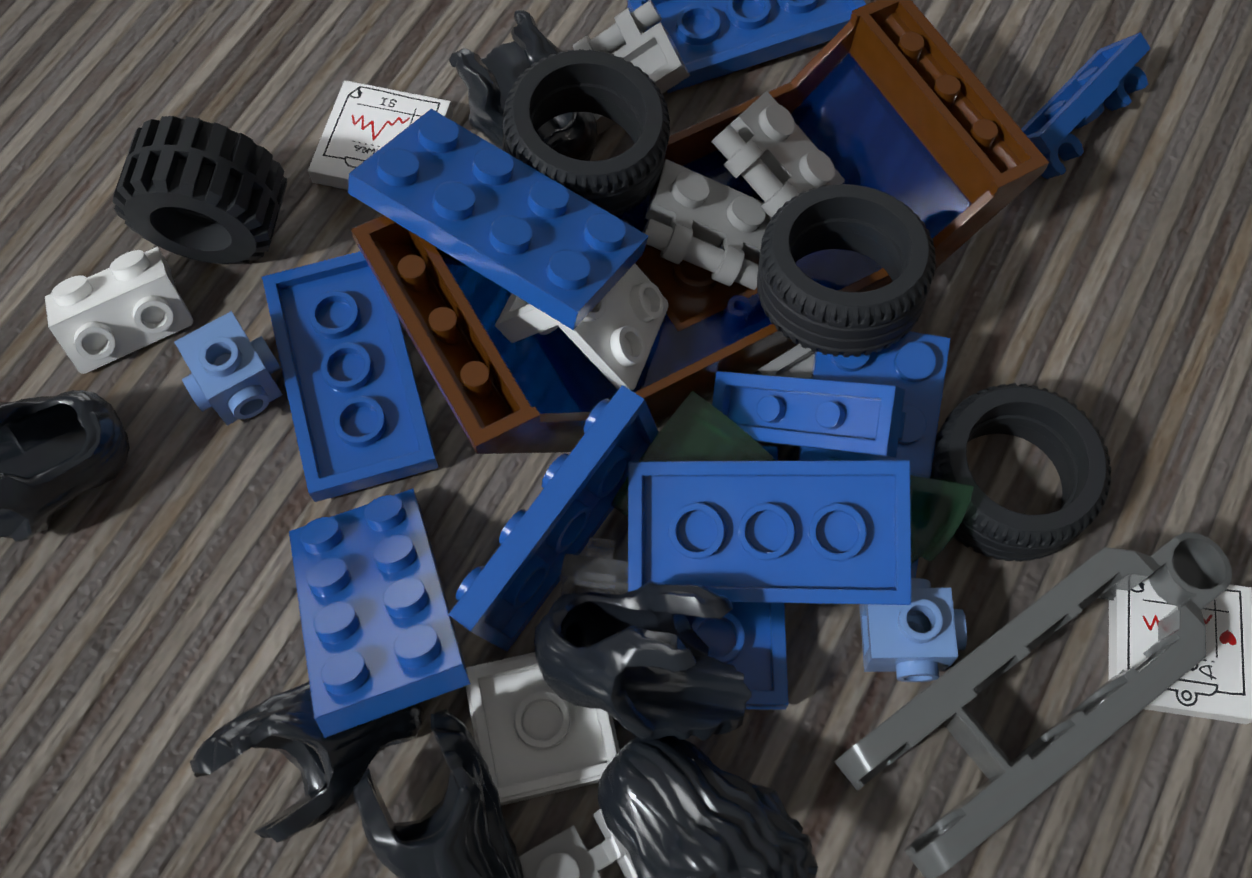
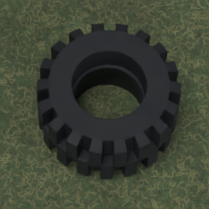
M162 116L161 120L150 119L144 122L142 128H137L134 133L113 195V203L116 204L114 209L117 215L125 220L124 224L156 246L174 254L202 262L226 265L229 263L245 264L249 263L250 260L262 258L264 253L269 250L287 187V178L283 176L285 171L281 164L272 159L273 155L264 147L256 145L253 139L242 133H237L228 129L227 126L215 122L203 121L200 118L186 116V119H181L176 116Z

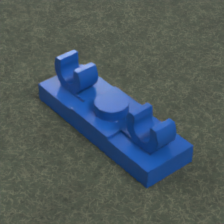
M1141 32L1099 49L1021 128L1049 161L1044 173L1041 174L1042 177L1049 179L1063 175L1067 171L1060 162L1058 154L1063 161L1080 157L1084 153L1079 139L1070 134L1073 129L1081 128L1095 120L1104 111L1105 107L1103 104L1111 111L1128 106L1132 102L1128 94L1144 89L1148 85V80L1143 70L1135 66L1151 49Z
M717 371L708 435L896 458L898 440L903 439L906 412L902 411L905 389L890 385Z

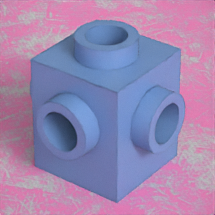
M232 311L174 341L192 373L182 379L192 399L202 412L213 407L227 426L238 419H248L256 416L268 406L269 402L283 395L271 376L272 373L281 369L265 340L260 336L250 341Z
M911 578V605L860 604L859 606L864 672H896L897 680L902 682L933 681L940 678L939 671H946L958 658V651L966 649V618L963 609H953L951 587L931 588L929 580Z

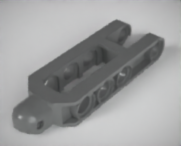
M1184 532L1175 536L1151 556L1132 550L1102 548L834 762L858 791L943 723L986 775L988 780L924 831L904 850L925 878L941 876L1206 657V627L1201 610L1223 593L1231 583L1232 568L1228 557L1220 546L1210 538L1190 532ZM1149 577L1150 584L1157 595L1167 603L1177 607L1158 622V641L1143 653L1148 659L1136 669L1134 667L1126 671L1123 669L1119 674L1112 677L1010 761L965 705L998 677L1031 653L1033 649L1081 613L1097 598L1114 600L1117 589L1129 591Z

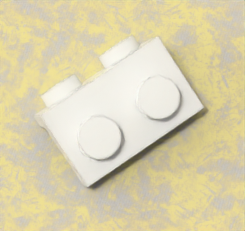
M158 247L146 252L141 250L127 252L116 258L110 264V268L87 278L83 275L68 278L55 286L51 294L45 296L48 327L78 372L82 374L93 371L193 324L191 313L178 293L170 267Z

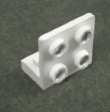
M634 264L574 330L511 293L494 326L511 343L537 333L546 335L560 327L618 390L622 385L630 390H634L669 305L658 287Z

